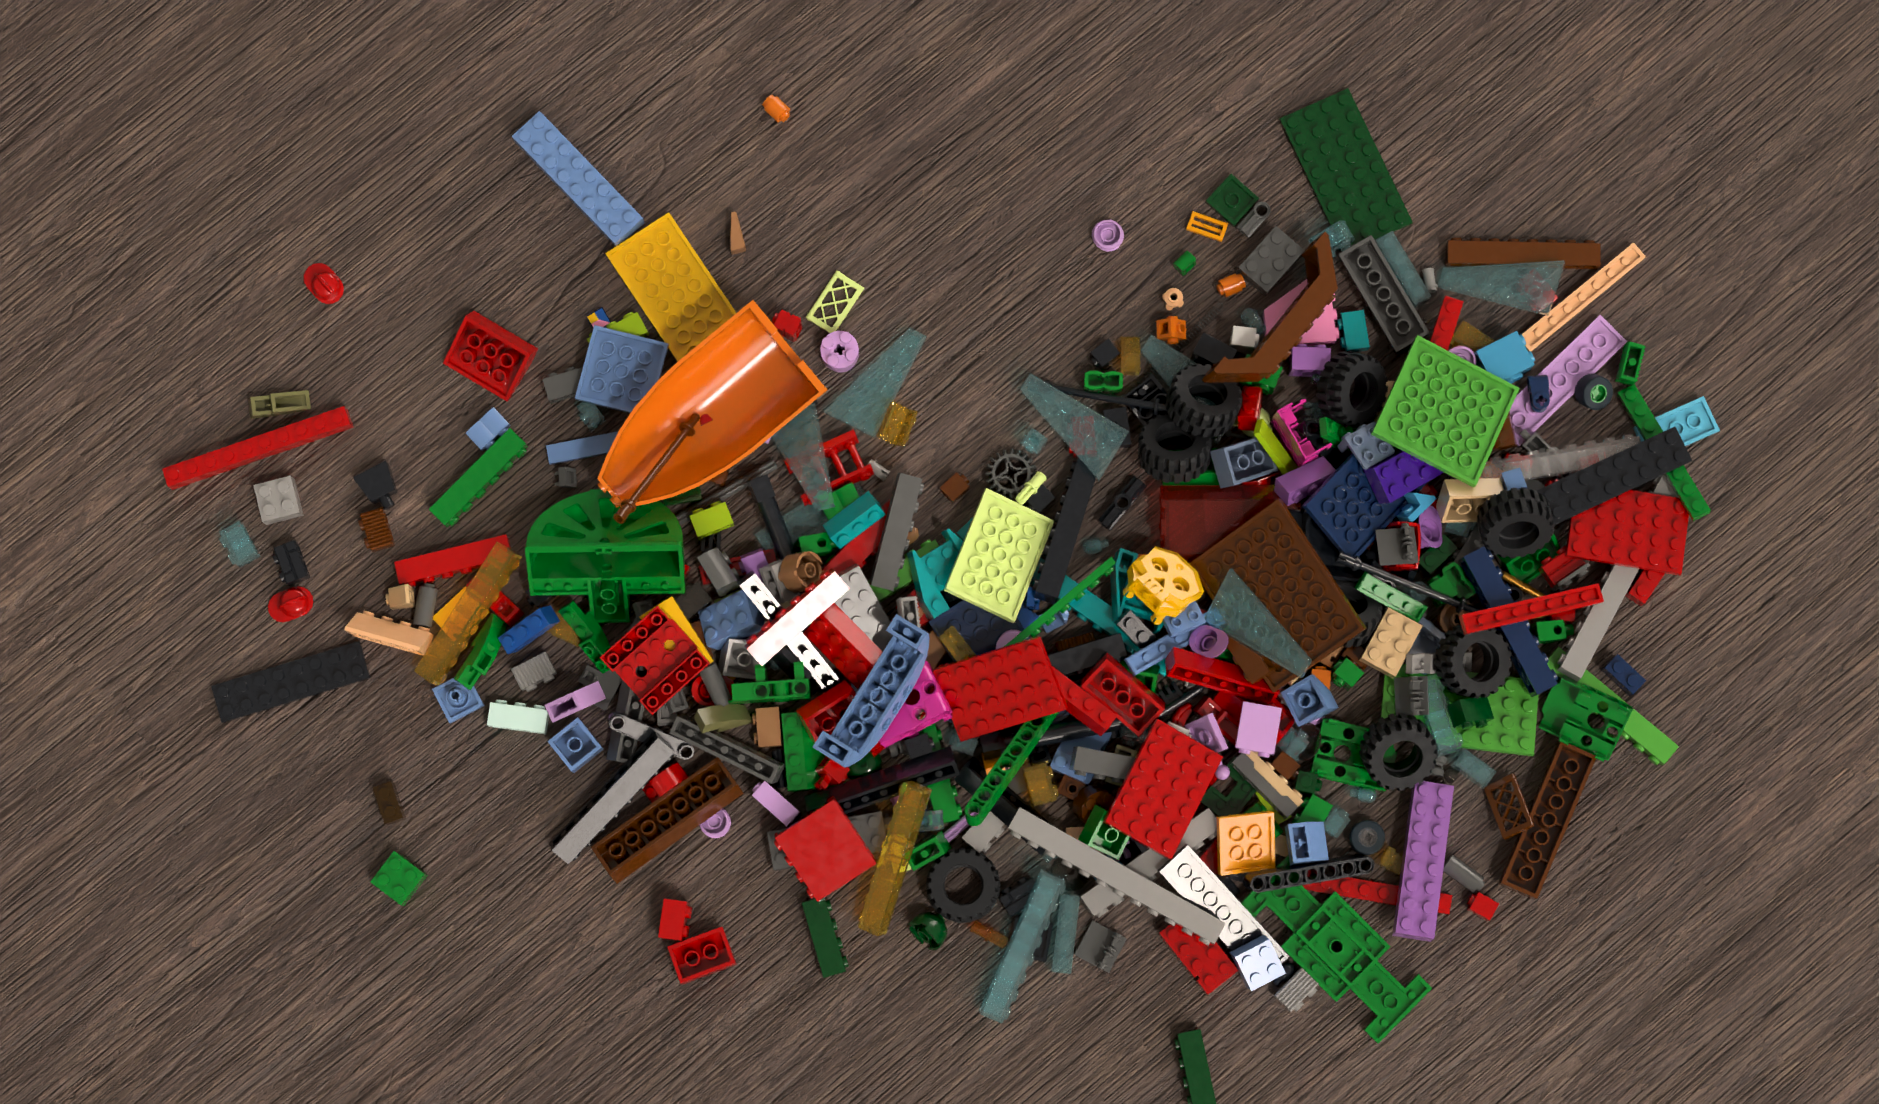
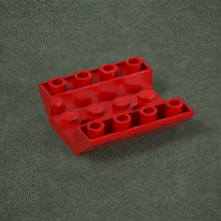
M658 605L600 656V659L612 672L615 671L640 698L639 701L651 715L710 664L695 642ZM667 640L675 642L676 648L674 650H667L665 648ZM638 666H644L647 669L645 676L637 675L636 668Z

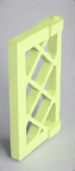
M836 270L805 318L828 333L837 331L863 292L864 287ZM837 278L843 281L844 286L832 288ZM852 287L856 292L849 299L846 288ZM845 289L847 299L835 301L833 291ZM828 292H832L834 302L822 304ZM847 302L848 304L843 312L838 314L836 304ZM834 305L836 315L825 317L823 307ZM821 307L823 318L818 319L813 315ZM837 317L833 327L827 325V319Z

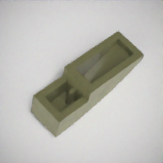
M308 390L272 393L267 396L250 397L248 400L251 419L311 409Z
M728 704L724 707L716 705L698 709L694 716L702 734L717 730L719 733L753 722L746 706L740 704Z

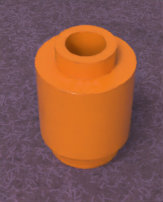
M770 95L762 104L764 110L776 122H784L790 116V108L777 96Z
M1234 273L1218 280L1216 287L1220 296L1224 295L1227 298L1241 292L1246 287L1241 273L1237 275Z

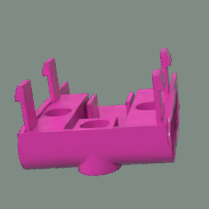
M1306 399L1300 400L1299 404L1293 407L1292 402L1276 411L1271 420L1280 436L1282 446L1288 454L1290 453L1298 468L1316 460L1319 452L1325 449L1328 450L1332 446V443H1329L1315 451L1311 442L1307 441V437L1302 440L1297 431L1294 430L1298 426V423H1296L1297 418L1294 414L1303 409L1301 405L1307 402Z
M925 661L921 674L912 691L916 689L920 693V700L915 705H908L904 702L891 725L879 740L880 744L885 748L905 737L911 739L918 736V731L941 719L945 722L953 717L951 715L953 713L928 661ZM935 686L934 692L928 694L929 688ZM925 712V717L919 720V715Z

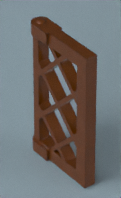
M1510 774L1484 787L1504 840L1535 826L1515 774ZM1512 782L1514 787L1513 792L1505 789L1506 785ZM1499 789V795L1495 800L1492 791ZM1504 791L1512 794L1508 805L1500 802ZM1515 796H1517L1521 805L1520 809L1512 806ZM1498 804L1507 807L1503 817H1501ZM1510 808L1519 811L1515 822L1506 819ZM1524 813L1527 822L1519 824L1520 817ZM1505 821L1513 824L1512 829L1506 830Z

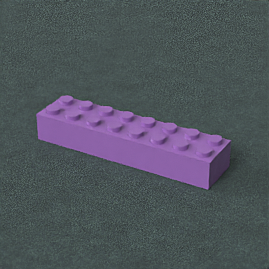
M1423 781L1421 784L1416 783L1415 787L1411 790L1392 936L1431 942L1435 937L1454 786Z

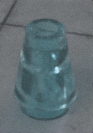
M1248 308L1242 312L1241 319L1245 326L1256 328L1257 334H1262L1266 330V326L1257 310Z

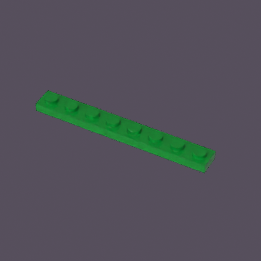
M1635 384L1617 393L1644 440L1663 432ZM1684 465L1665 474L1692 521L1711 512Z
M1110 557L1005 646L1025 641L1030 636L1032 638L1036 637L1041 632L1040 628L1043 625L1049 626L1056 620L1054 617L1056 614L1066 612L1071 607L1069 604L1074 599L1079 601L1085 595L1084 591L1089 587L1093 589L1100 583L1099 578L1103 575L1109 576L1115 570L1113 568L1116 564L1114 559Z

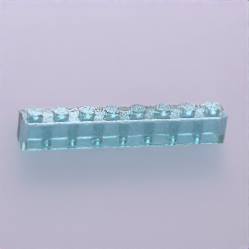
M1041 869L980 1006L979 1013L999 1023H1003L1004 1019H1008L1011 1012L1009 1007L1012 1001H1016L1019 994L1017 989L1026 979L1027 973L1025 971L1033 963V953L1041 945L1043 930L1046 931L1048 929L1051 912L1054 913L1056 911L1059 894L1062 895L1066 888L1065 880L1062 877Z

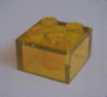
M1042 763L1022 770L1032 808L1056 802V797L1059 796L1057 786L1052 785L1051 779L1054 776L1051 766L1047 767L1046 763Z

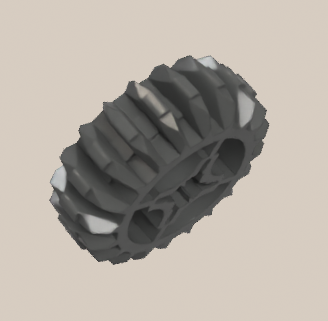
M1013 448L1010 449V454H1007L1005 449L1002 450V457L997 452L996 458L998 460L990 459L994 465L987 464V469L992 471L985 472L986 476L991 477L986 482L989 484L993 483L989 489L997 488L995 492H1002L1004 497H1006V494H1009L1010 500L1013 499V494L1017 496L1024 488V484L1018 487L1017 478L1027 473L1025 482H1028L1036 474L1031 472L1036 469V466H1029L1033 459L1031 458L1026 461L1025 459L1028 454L1025 453L1021 457V450H1018L1016 455L1013 454ZM1010 460L1020 462L1024 468L1014 467ZM1002 462H1005L1006 470L1000 473V475L995 476L997 467ZM1009 467L1010 470L1016 472V474H1014V483L1010 476H1006L1008 475ZM998 481H1008L1012 489L1004 488Z

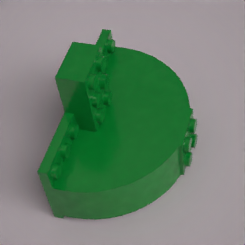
M590 489L588 492L579 493L557 502L537 518L528 533L525 544V556L530 596L588 595L590 613L598 623L630 622V594H684L686 586L683 534L678 519L669 508L656 501L636 506V510L630 513L623 524H620L613 518L620 506L616 508L610 500L612 498L611 494L608 491L604 493L601 489Z

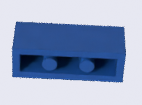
M551 605L541 607L498 639L507 654L518 652L559 623L560 620Z

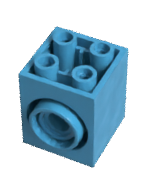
M1517 331L1474 353L1476 356V366L1511 384L1521 379L1523 374L1531 370L1535 365V358L1531 351H1527L1525 347L1526 341L1522 334L1519 335Z

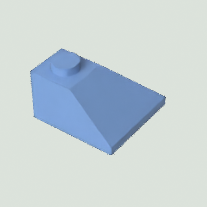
M1313 674L1281 692L1298 727L1324 717L1339 708L1331 691Z

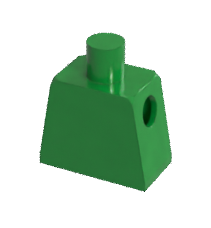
M827 532L798 537L794 544L797 553L812 551L819 557L828 556L832 549L838 548L829 538Z
M1564 620L1535 622L1530 624L1529 628L1531 635L1537 637L1539 644L1560 642L1565 640L1567 636L1574 635L1573 625H1565Z

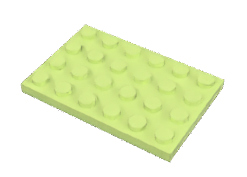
M986 488L981 496L944 591L1014 623L1053 527L1054 520Z

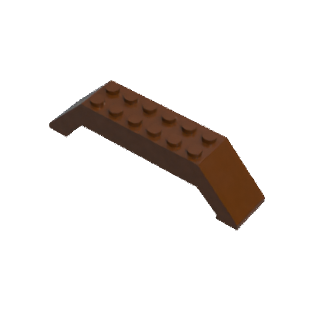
M1323 232L1313 240L1301 255L1305 258L1307 285L1249 358L1227 359L1224 356L1210 368L1202 378V381L1205 383L1259 382L1263 378L1268 379L1271 374H1274L1280 368L1279 364L1286 360L1291 354L1290 350L1299 344L1302 340L1301 336L1305 332L1307 333L1314 325L1312 322L1316 318L1318 319L1325 311L1323 308L1329 305L1336 297L1334 293L1338 287L1329 235L1326 232Z

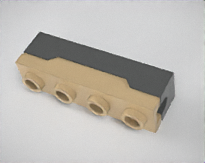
M1250 751V754L1241 753L1230 764L1284 819L1288 818L1304 802L1301 799L1302 795L1297 790H1292L1287 785L1288 781L1282 775L1278 776L1274 772L1275 768L1268 761L1264 762L1258 756V752Z

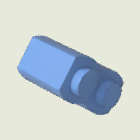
M493 407L466 434L484 451L485 449L488 450L495 443L494 441L499 436L501 437L511 425Z

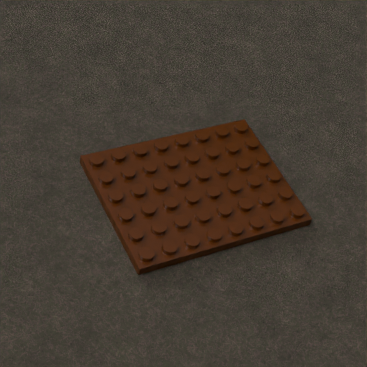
M1277 499L1189 563L1198 572L1203 587L1234 634L1266 653L1276 668L1274 672L1264 678L1273 693L1367 629L1281 499Z

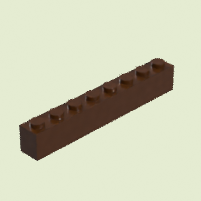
M1451 238L1446 243V267L1597 270L1601 266V243H1595L1594 240H1586L1584 243H1576V240H1565V243H1561L1553 239L1546 240V242H1538L1537 239L1519 242V239L1500 241V239L1492 238L1489 241H1481L1480 238H1471L1470 241H1462V238Z

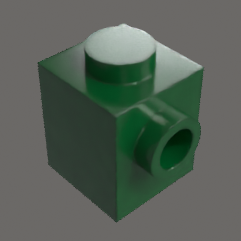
M1299 770L1295 790L1300 793L1317 796V792H1320L1322 787L1321 777L1318 774Z

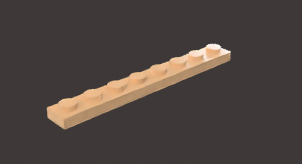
M1635 243L1627 247L1522 334L1526 341L1525 347L1528 352H1532L1645 259L1646 256Z

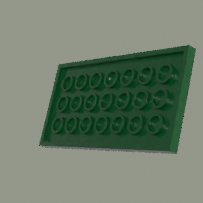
M1348 88L1280 118L1279 121L1342 252L1370 235L1376 241L1413 223Z

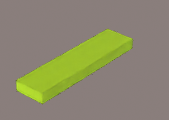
M1264 419L1257 420L1253 434L1281 473L1284 475L1297 469V465Z

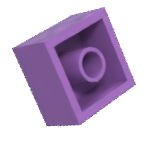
M1298 344L1296 347H1293L1289 355L1288 376L1320 377L1319 375L1324 370V365L1328 361L1330 362L1331 348H1326V345L1307 347L1306 344Z

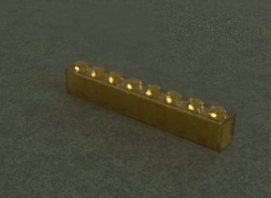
M496 542L414 672L429 683L437 686L446 680L447 673L457 663V658L467 647L470 637L476 633L479 623L487 616L488 609L492 603L498 599L499 592L508 583L511 573L519 566L520 559L522 558L521 555L505 544Z
M914 781L903 782L899 788V798L893 807L894 814L887 826L888 833L881 845L882 852L876 861V871L870 880L871 886L869 893L864 899V909L859 915L858 928L875 936L887 933L932 789Z

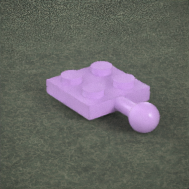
M1213 713L1185 725V728L1190 729L1189 734L1192 735V739L1216 753L1228 749ZM1221 761L1215 776L1220 780H1225L1229 777L1230 770Z

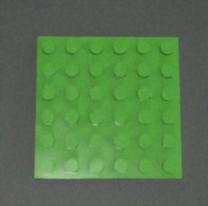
M1417 335L1371 435L1474 488L1478 483L1520 388Z

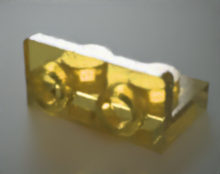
M890 402L877 437L894 446L904 447L909 440V434L916 422L918 412L907 409L895 402Z
M951 626L938 636L956 662L976 656L954 626Z

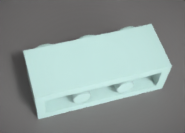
M496 700L495 703L490 702L487 726L546 734L549 714L545 710V706L534 705V708L526 707L525 703L515 702V705H507V701Z

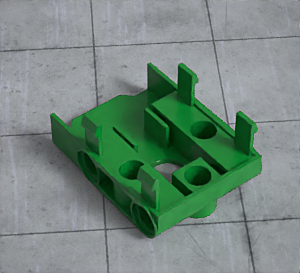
M803 661L794 662L795 679L768 681L765 664L763 666L760 664L755 665L756 682L731 684L732 700H729L728 703L751 704L811 699V684L809 679L804 678Z
M1563 675L1560 683L1552 687L1543 705L1542 712L1544 717L1538 728L1559 737V741L1566 745L1571 744L1596 755L1595 759L1602 762L1604 760L1609 761L1633 711V707L1591 686ZM1604 701L1608 704V708L1602 709L1598 703ZM1597 712L1603 715L1605 722L1601 728L1595 729L1588 724L1587 719L1591 713ZM1615 727L1618 733L1613 735L1609 733L1608 728ZM1582 736H1590L1592 742L1585 743L1582 739Z
M1323 718L1310 773L1318 774L1323 779L1380 792L1386 791L1384 787L1377 785L1376 781L1371 779L1360 758V742L1364 740L1363 735L1365 731H1369L1370 728L1340 722L1331 718ZM1345 729L1352 732L1351 739H1346L1343 736ZM1322 743L1329 746L1328 753L1321 752L1320 745ZM1394 744L1385 752L1384 762L1395 763L1397 752L1394 749ZM1345 745L1350 749L1351 756L1347 761L1340 762L1335 758L1334 750L1337 746ZM1336 767L1343 769L1344 774L1342 777L1336 776L1334 772Z

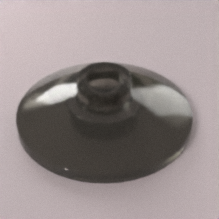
M1307 723L1300 727L1297 726L1289 739V749L1292 756L1301 761L1314 757L1321 745L1320 730L1312 723Z
M1058 857L1051 869L1054 883L1065 891L1081 889L1089 878L1078 873L1080 869L1072 866L1075 873L1069 875L1067 873L1069 867L1062 864V859Z

